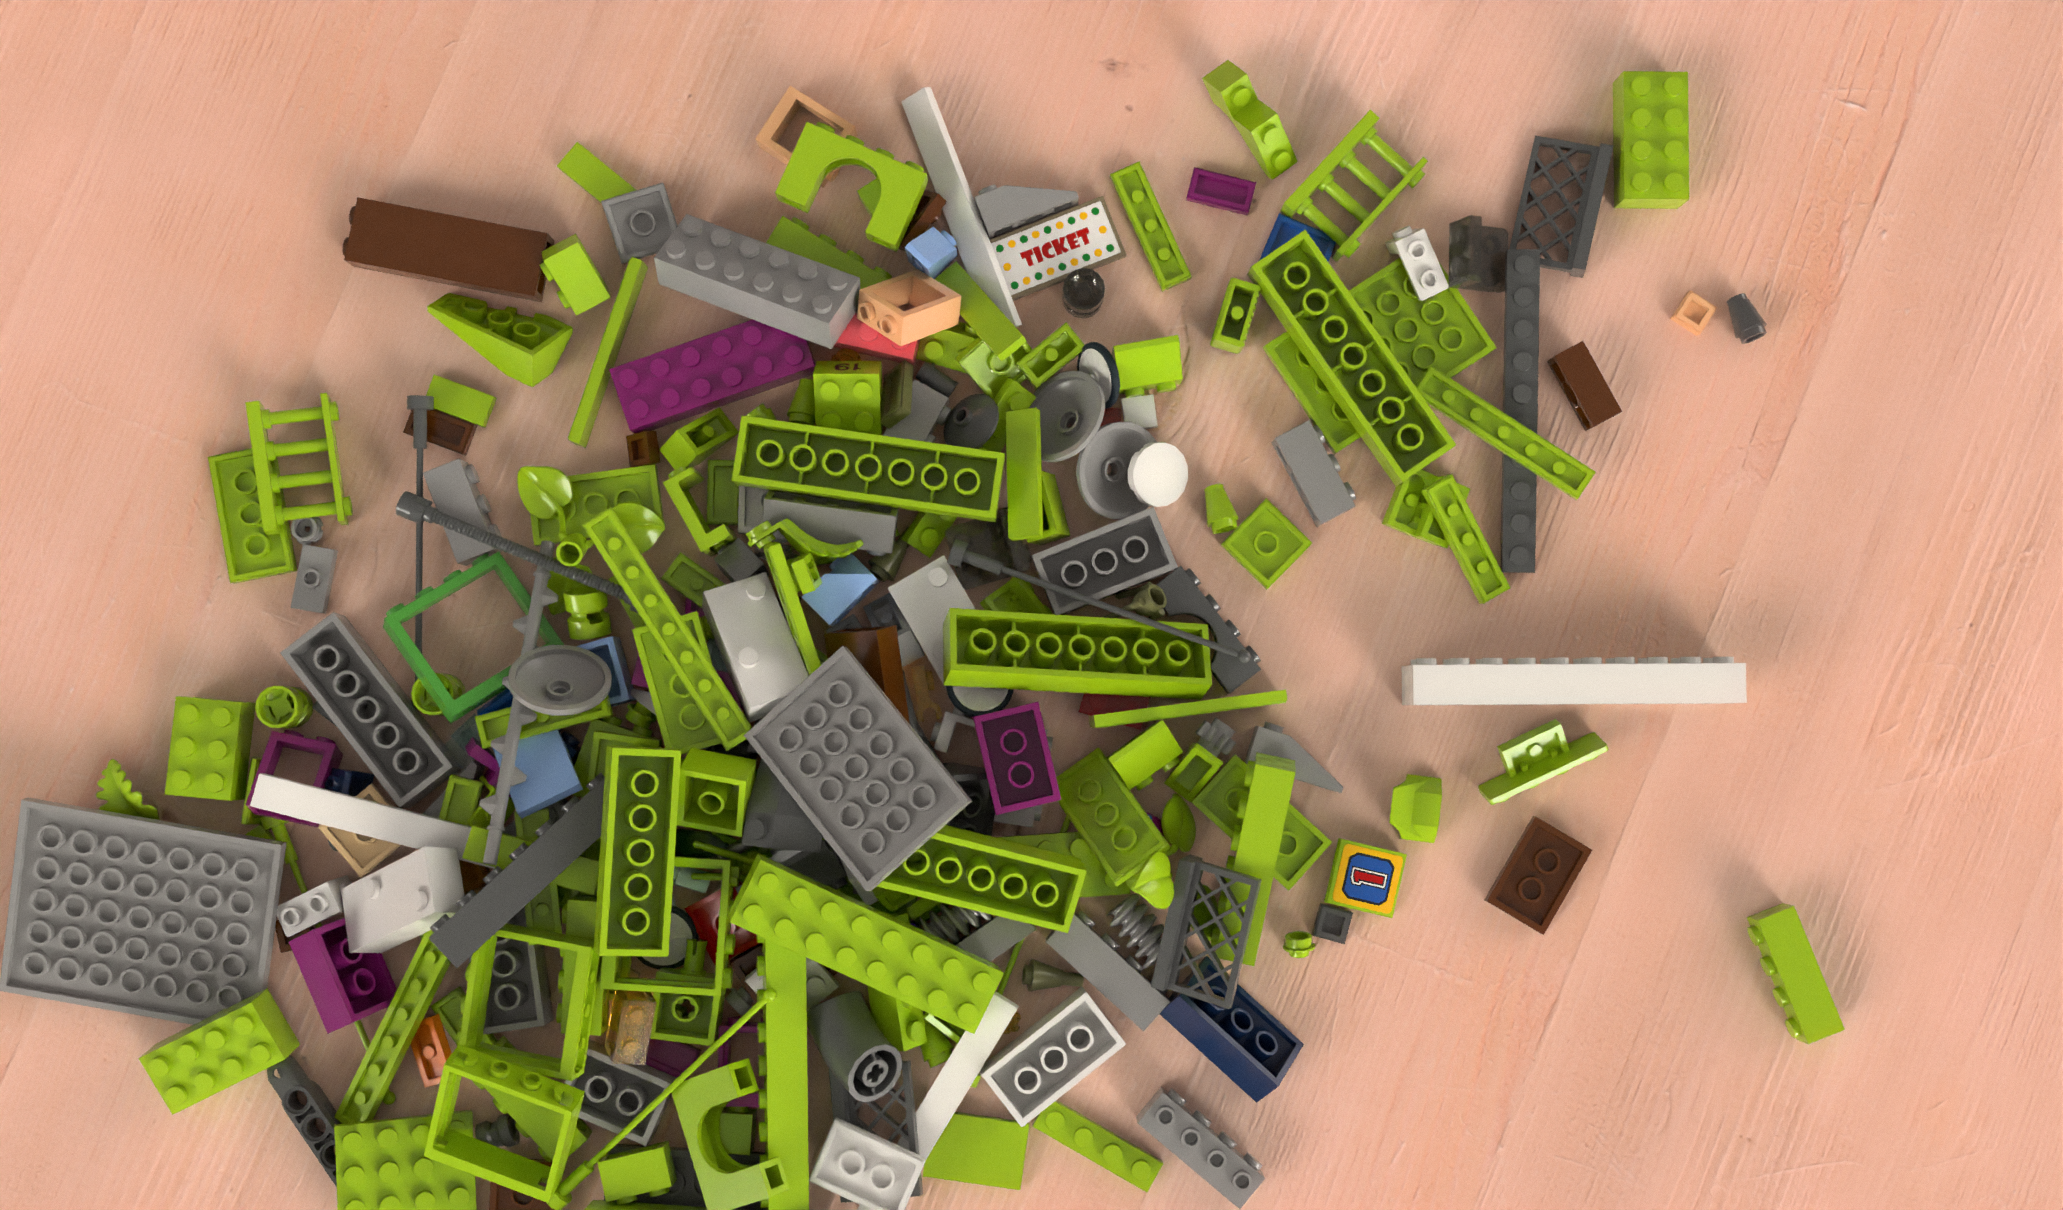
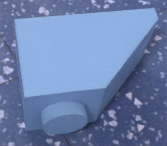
M934 227L919 235L905 246L908 262L933 279L940 275L958 256L955 239L945 230H942L940 233Z

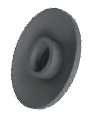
M974 394L961 400L951 410L945 422L943 434L946 444L979 449L993 435L998 424L999 410L996 402L985 394Z

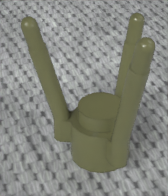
M1151 582L1115 595L1116 599L1134 596L1132 603L1121 609L1130 612L1134 610L1138 615L1149 616L1148 618L1154 621L1165 614L1162 609L1167 604L1165 593L1159 586ZM1112 612L1103 618H1119L1121 615Z

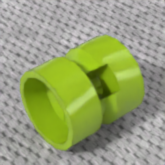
M588 585L570 588L563 592L565 610L571 613V616L567 619L568 632L571 639H594L606 636L612 632L610 614L604 611V608L608 606L607 593L596 590V588L589 587Z
M435 673L454 700L466 693L465 686L456 676ZM418 678L411 692L412 701L416 708L424 714L444 716Z
M272 686L260 693L256 700L255 710L259 720L268 727L297 728L309 721L313 713V702L307 691L300 687Z

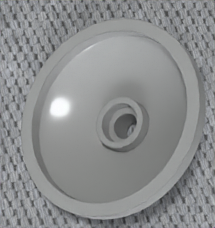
M1066 371L1048 379L1035 391L1033 395L1036 398L1030 408L1036 407L1040 410L1041 460L1045 462H1060L1082 451L1095 437L1103 420L1105 397L1100 384L1087 373Z
M1130 422L1108 423L1100 427L1092 441L1080 451L1076 469L1077 484L1084 501L1097 514L1106 518L1121 520L1149 507V505L1141 503L1136 498L1137 496L1134 491L1130 489L1127 471L1131 458L1136 452H1139L1147 443L1157 442L1143 427ZM1109 464L1111 465L1110 474L1107 473V468Z
M548 645L524 653L512 664L508 678L509 689L521 704L536 712L552 716L575 715L597 706L609 694L612 683L611 671L602 658L589 650L570 645Z

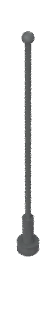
M411 395L407 396V409L414 410L413 448L417 449L416 495L423 498V449H427V411L434 410V397ZM416 523L417 595L422 591L423 523L422 525ZM422 612L415 616V645L421 654Z
M956 539L948 558V563L961 568L963 562L998 575L1002 572L1237 657L1241 663H1247L1251 658L1247 650L1237 651L1003 566L1004 562L968 550V542Z

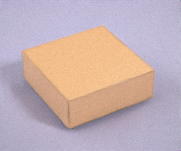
M1690 290L1685 294L1670 319L1698 336L1717 307Z

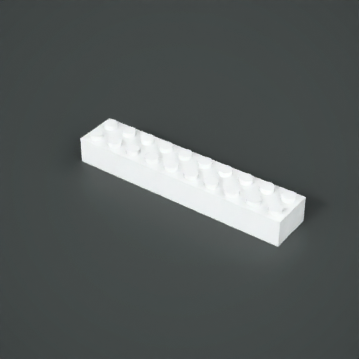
M1566 657L1540 659L1541 664H1536V658L1508 659V664H1503V658L1475 659L1476 664H1470V658L1443 659V665H1437L1436 658H1417L1411 660V665L1401 667L1402 705L1747 703L1746 663H1734V657L1703 658V663H1701V657L1670 658V663H1668V657L1638 658L1637 664H1635V657L1606 658L1605 664H1602V657L1573 659V664H1569V658Z

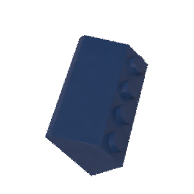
M1208 956L1198 964L1204 978L1218 972L1213 961ZM1192 971L1181 984L1191 987L1199 981ZM1221 975L1207 982L1214 995L1225 998L1227 986ZM1238 984L1233 1006L1230 1009L1174 991L1169 997L1170 1003L1160 1013L1167 1022L1256 1103L1279 1087L1304 1045ZM1199 986V987L1196 988V989H1199V990L1204 991L1201 986Z

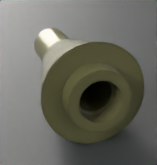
M909 527L906 528L895 542L892 554L875 555L868 561L871 566L869 571L882 582H885L887 579L894 581L906 554V549L909 547V544L902 540Z
M1031 959L1029 965L1025 964L1023 967L1022 984L1027 985L1028 991L1061 987L1062 985L1083 986L1084 976L1080 973L1063 972L1059 968L1035 959Z

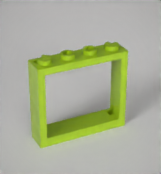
M675 856L674 867L722 869L714 982L621 977L622 956H602L600 989L722 996L726 994V988H731L733 981V969L728 968L729 954H734L735 934H730L731 923L729 922L728 913L734 903V887H738L740 882V867H735L736 860Z
M506 923L472 954L471 961L466 968L467 992L462 999L460 1008L463 1014L462 1027L456 1036V1039L460 1040L459 1044L543 1076L573 1081L584 1074L601 956L594 951V940ZM497 936L577 951L562 1059L482 1043Z
M459 1044L443 1067L424 1156L549 1203L562 1182L585 1091ZM461 1078H468L564 1114L551 1167L451 1130L450 1126ZM442 1144L445 1145V1148L443 1149L438 1146ZM540 1182L546 1183V1187L539 1185Z

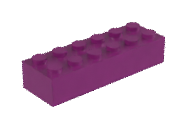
M750 320L609 369L629 429L636 434L643 431H652L813 375L816 362L808 340L761 322Z

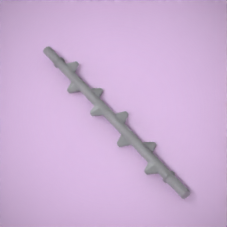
M542 541L540 553L552 557L555 543ZM538 565L533 574L535 580L529 613L527 616L513 621V627L524 634L521 655L532 649L539 648L537 646V639L543 607L557 602L559 597L547 587L548 579L551 578L550 569L548 570ZM509 676L503 677L502 684L509 689ZM514 696L506 735L491 741V747L502 754L496 793L481 799L479 804L482 809L491 815L490 825L487 826L489 832L483 863L489 865H497L502 832H505L504 821L510 788L525 782L527 777L526 774L515 766L521 727L537 720V714L521 704Z

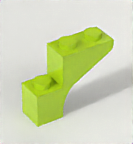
M1227 60L1202 78L1213 103L1229 117L1262 170L1271 180L1298 162L1278 114L1257 98L1247 73Z

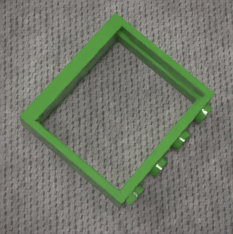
M499 551L492 556H489L487 553L478 557L472 562L473 567L464 572L460 570L452 572L444 578V584L435 589L432 586L423 589L415 596V601L406 606L403 603L394 606L386 613L387 617L384 618V630L450 724L507 689L502 684V679L509 676V670L512 665L454 700L401 624L492 570H495L527 616L531 596ZM542 614L539 634L546 643L543 646L564 645Z

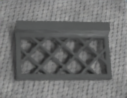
M1535 135L1509 249H1516L1519 241L1530 236L1537 248L1540 249V254L1545 258H1540V267L1569 272L1570 276L1583 278L1613 145L1601 143L1600 147ZM1539 146L1553 148L1559 158L1544 166L1537 156ZM1577 152L1590 154L1589 165L1576 172L1567 159ZM1563 162L1572 176L1557 185L1548 171ZM1536 163L1540 170L1533 174ZM1587 173L1584 183L1580 176ZM1543 174L1552 186V189L1537 197L1530 187L1531 181ZM1576 180L1583 191L1582 196L1569 203L1561 189ZM1556 192L1565 207L1550 216L1541 201ZM1529 194L1533 201L1526 205ZM1580 203L1577 214L1573 207ZM1537 205L1546 219L1530 228L1523 218L1524 212ZM1569 211L1576 221L1575 227L1563 234L1554 222V219ZM1549 223L1558 238L1543 246L1534 232ZM1522 225L1526 231L1519 235ZM1573 234L1570 245L1566 238ZM1562 242L1569 252L1567 262L1553 261L1547 250Z
M1190 854L1179 860L1174 882V897L1168 908L1151 987L1161 991L1169 989L1230 1009L1233 1006L1262 879L1202 861L1203 858ZM1203 871L1213 873L1221 887L1207 894L1201 883ZM1224 877L1232 880L1227 883ZM1237 881L1251 885L1248 899L1240 904L1229 887ZM1223 890L1233 908L1219 915L1210 897ZM1198 892H1199V894L1201 895L1202 898H1200V899L1197 900V896H1198ZM1204 901L1214 919L1200 926L1193 913L1195 906ZM1244 905H1246L1245 913L1241 908ZM1235 911L1242 922L1240 932L1231 936L1222 918ZM1216 922L1226 940L1212 947L1203 929ZM1191 924H1192L1194 930L1191 931V932H1189V931H1190V926H1191ZM1197 933L1206 951L1193 958L1186 944L1188 937ZM1237 937H1239L1238 944H1236L1234 941V939ZM1228 943L1235 957L1233 963L1224 968L1214 950ZM1209 954L1218 972L1204 978L1195 961ZM1183 957H1185L1187 962L1182 964ZM1187 965H1190L1199 981L1191 987L1178 983L1180 970ZM1232 968L1231 974H1230V977H1229V975H1228V973H1227L1226 971H1228V970H1230V969ZM1221 975L1227 986L1225 998L1214 995L1207 982ZM1199 986H1201L1204 991L1199 990V989H1196V988L1199 987Z
M911 1060L902 1061L903 1084L898 1091L892 1088L888 1092L892 1098L883 1109L875 1101L866 1102L878 1113L869 1126L859 1118L858 1109L864 1102L855 1100L829 1069L833 1121L837 1117L879 1136L872 1129L883 1118L895 1129V1132L888 1141L892 1142L898 1134H901L909 1142L910 1151L919 1155ZM895 1100L906 1108V1118L901 1124L887 1113V1110ZM906 1124H907L908 1131H906V1130L904 1129V1126H905ZM921 1173L910 1197L923 1194ZM840 1196L841 1203H842V1202H853V1201H851V1200H848V1199H846V1198Z

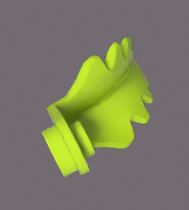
M788 518L773 526L767 520L745 534L749 539L747 543L749 547L757 545L761 549L765 544L774 541L776 538L773 533L779 531L797 552L801 554L811 552L813 558L818 561L822 558H827L830 561H835L837 558H846L847 555L854 553L864 544L861 539L839 545L817 540L800 529Z
M111 759L108 762L107 768L101 773L105 778L100 779L97 783L99 787L104 788L103 791L96 793L97 799L108 801L100 806L99 810L160 820L157 808L152 805L142 804V794L138 791L131 792L132 782L129 779L124 780L126 772L121 770V764L117 760Z

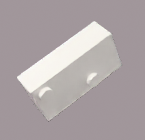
M944 555L888 587L890 594L942 683L943 622L949 608L975 609Z
M764 572L703 592L702 609L745 716L749 722L764 718L809 677L768 576Z
M423 847L342 888L341 895L349 952H386L430 931V927L445 913L451 918L461 908L456 903L465 895L457 848Z
M1080 987L984 1063L980 1073L1018 1124L1023 1127L1124 1047L1126 1043L1085 989Z

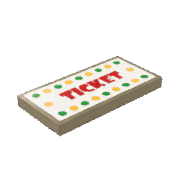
M1103 196L990 239L1013 301L1126 257V252Z

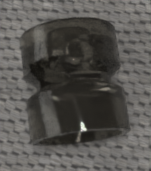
M1081 268L1071 272L1064 281L1062 294L1063 304L1068 313L1082 319L1092 317L1098 313L1104 299V281L1092 269Z

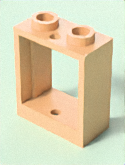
M789 86L755 140L760 149L788 165L792 152L777 143L801 106L840 130L841 137L846 138L847 135L857 137L858 134L853 124L792 86ZM841 167L833 170L825 177L821 184L822 188L825 187L828 181L833 182L836 179Z
M916 269L860 289L857 319L899 346H903L958 325L962 296ZM907 303L915 306V308L907 311L897 308Z

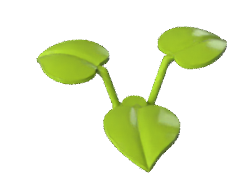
M521 467L518 471L517 484L521 500L526 509L532 515L542 520L550 519L556 511L559 514L560 533L558 536L562 541L556 549L557 557H554V559L559 560L565 566H573L592 574L589 567L579 563L588 548L594 545L591 539L586 540L578 533L567 534L565 511L562 506L567 505L573 496L570 479L562 471L553 467ZM623 502L612 508L641 554L648 551L665 530V523L654 510L643 504ZM550 571L551 578L548 579L547 587L559 597L557 602L548 605L550 613L556 615L566 611L563 592L570 588L584 586V584L574 581L573 578L570 579Z
M1176 793L1172 794V798L1165 805L1161 820L1163 834L1166 840L1172 844L1171 849L1165 853H1152L1140 871L1126 880L1129 889L1141 895L1157 909L1168 908L1174 897V883L1171 879L1173 875L1170 872L1171 867L1168 856L1176 853L1178 848L1182 852L1190 851L1196 836L1193 814L1183 798ZM1203 885L1207 894L1212 892L1208 886ZM1198 892L1197 900L1200 899V898H1202L1201 895L1199 894V892ZM1213 895L1210 899L1215 908L1218 909L1215 895ZM1204 901L1195 906L1193 914L1200 926L1214 919ZM1214 923L1203 929L1209 941L1212 938Z

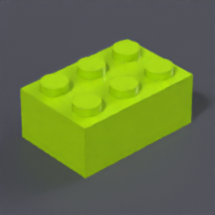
M176 696L164 795L227 801L244 800L256 703Z

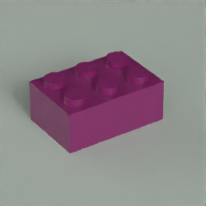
M1039 702L973 717L996 815L1061 800Z
M345 918L313 929L289 941L327 1034L389 1007L397 988L382 953H350Z

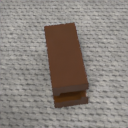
M1584 341L1566 349L1547 361L1585 431L1622 412Z

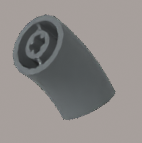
M861 991L842 994L807 1010V1028L817 1049L831 1072L855 1100L862 1102L875 1101L886 1095L895 1086L900 1077L903 1064L901 1054L887 1040L878 1027Z

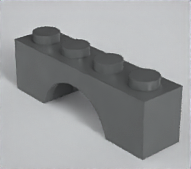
M1180 566L1157 584L1163 590L1167 599L1166 606L1162 608L1167 617L1180 614L1194 616L1208 624L1215 643L1237 651L1247 650L1251 655L1247 663H1241L1237 657L1218 650L1214 651L1211 661V673L1226 693L1229 694L1261 670L1257 664L1261 660L1251 646L1248 645L1244 648L1237 639L1241 634L1230 620L1223 621L1217 613L1221 608L1210 594L1204 596L1197 586L1201 582L1190 568L1185 571Z

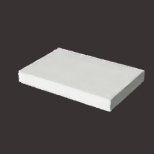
M836 1117L810 1174L809 1182L870 1210H905L927 1158Z

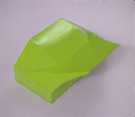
M1407 774L1406 780L1403 783L1393 787L1389 823L1400 832L1399 839L1428 843L1435 842L1442 801L1441 778Z

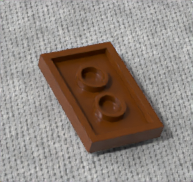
M1532 816L1484 900L1544 935L1591 854L1592 849L1538 817Z

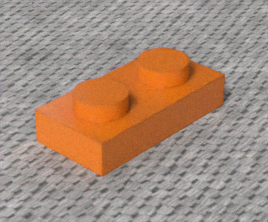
M438 1013L423 1018L411 1042L425 1088L440 1083L444 1064L452 1054Z

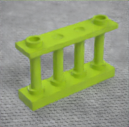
M1371 110L1367 112L1284 202L1280 210L1281 213L1290 218L1296 212L1300 216L1304 214L1337 243L1340 248L1332 257L1336 262L1343 255L1349 258L1359 248L1361 243L1358 239L1407 185L1413 189L1425 175L1422 169L1428 162V160L1422 157L1412 167L1376 134L1378 131L1374 128L1380 118ZM1360 143L1364 146L1368 144L1404 176L1393 190L1387 187L1355 158L1356 154L1353 150ZM1338 166L1342 169L1345 167L1349 169L1383 200L1371 214L1333 181L1335 177L1332 173ZM1317 189L1321 192L1325 190L1362 223L1350 237L1312 204L1313 200L1310 197Z
M327 393L320 394L322 406L270 412L269 409L264 410V406L260 401L245 402L262 527L267 535L280 534V525L286 524L288 520L337 514L338 522L341 525H348L347 516H353L350 496L344 497L334 421H339L338 405L336 401L331 402V398ZM324 419L326 438L275 444L274 441H269L267 429H271L272 425ZM328 451L331 470L283 476L273 473L272 461L277 460V457ZM333 482L334 502L287 508L277 504L276 493L281 492V489Z

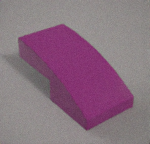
M472 736L465 749L469 756L489 768L484 776L488 784L497 788L500 767L496 756L490 749H482L481 742Z

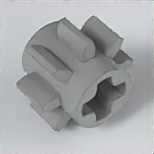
M1217 718L1211 724L1204 720L1195 732L1201 737L1197 743L1215 757L1220 752L1228 755L1236 744L1231 739L1235 731Z

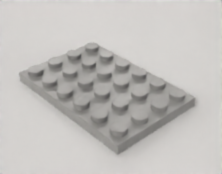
M844 646L838 649L744 735L866 891H872L972 802L850 650Z

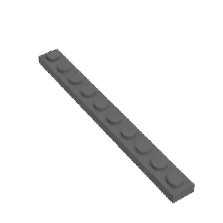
M1507 249L1505 252L1503 412L1537 434L1540 249ZM1502 453L1500 568L1502 572L1535 573L1537 475L1504 453Z

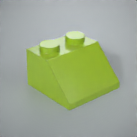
M1178 335L1113 346L1112 357L1117 365L1120 378L1119 395L1125 394L1126 398L1145 395L1144 390L1157 388L1158 393L1176 390V385L1181 384L1183 375Z
M1158 720L1106 758L1129 790L1136 787L1140 791L1154 781L1151 775L1160 768L1167 772L1180 762L1178 756L1183 751L1164 721Z

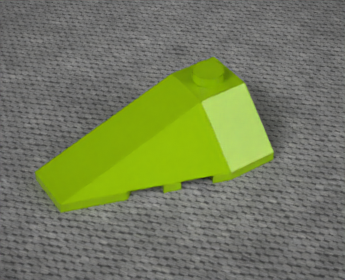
M447 293L427 306V311L505 375L530 387H534L553 373L573 333V327L550 316L535 313L534 317L517 314V308L509 306L505 310L488 307L486 301L453 293Z

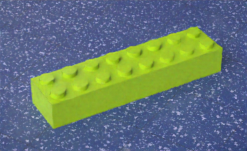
M1306 230L1251 266L1247 275L1254 284L1260 285L1262 289L1260 293L1395 486H1398L1456 446L1454 440Z
M741 415L732 482L738 486L996 522L1005 453Z
M949 608L943 622V685L1201 700L1212 686L1210 647L1132 619ZM1157 621L1209 640L1208 624Z
M757 854L728 913L729 922L973 1034H975L1004 974L998 965L760 854Z

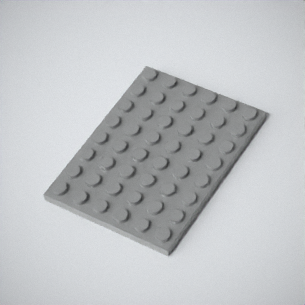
M29 797L22 799L0 976V991L194 1025L266 989L268 986L286 842Z

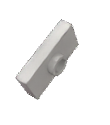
M302 545L290 608L326 614L338 550Z

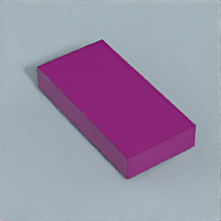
M1194 167L1186 201L1248 216L1256 182Z
M641 1024L627 1054V1057L678 1078L698 1059L701 1049L687 1043L648 1039L649 1027Z

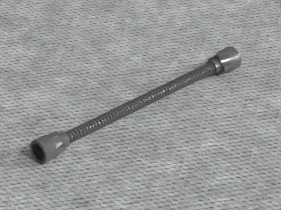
M404 492L397 503L396 515L420 525L424 521L439 524L459 534L462 533V535H466L479 542L481 541V543L501 551L504 550L508 554L523 558V560L548 570L550 569V571H554L562 576L569 577L570 579L573 578L574 581L589 587L592 586L596 590L611 594V596L616 598L619 597V599H623L624 603L631 605V611L638 613L621 585L619 586L614 582L611 583V581L606 579L603 580V578L592 575L587 571L584 572V570L565 566L559 560L557 561V559L538 553V551L518 543L515 544L511 540L496 536V534H492L479 527L477 528L457 518L454 519V517L443 514L437 508L432 507V501L411 492Z

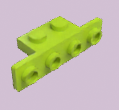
M1554 719L1497 746L1506 773L1480 784L1478 789L1490 805L1505 802L1517 793L1534 788L1541 782L1556 775L1564 774L1569 769L1583 762L1596 759L1600 754L1607 752L1609 749L1607 744L1595 732L1567 743L1562 725Z

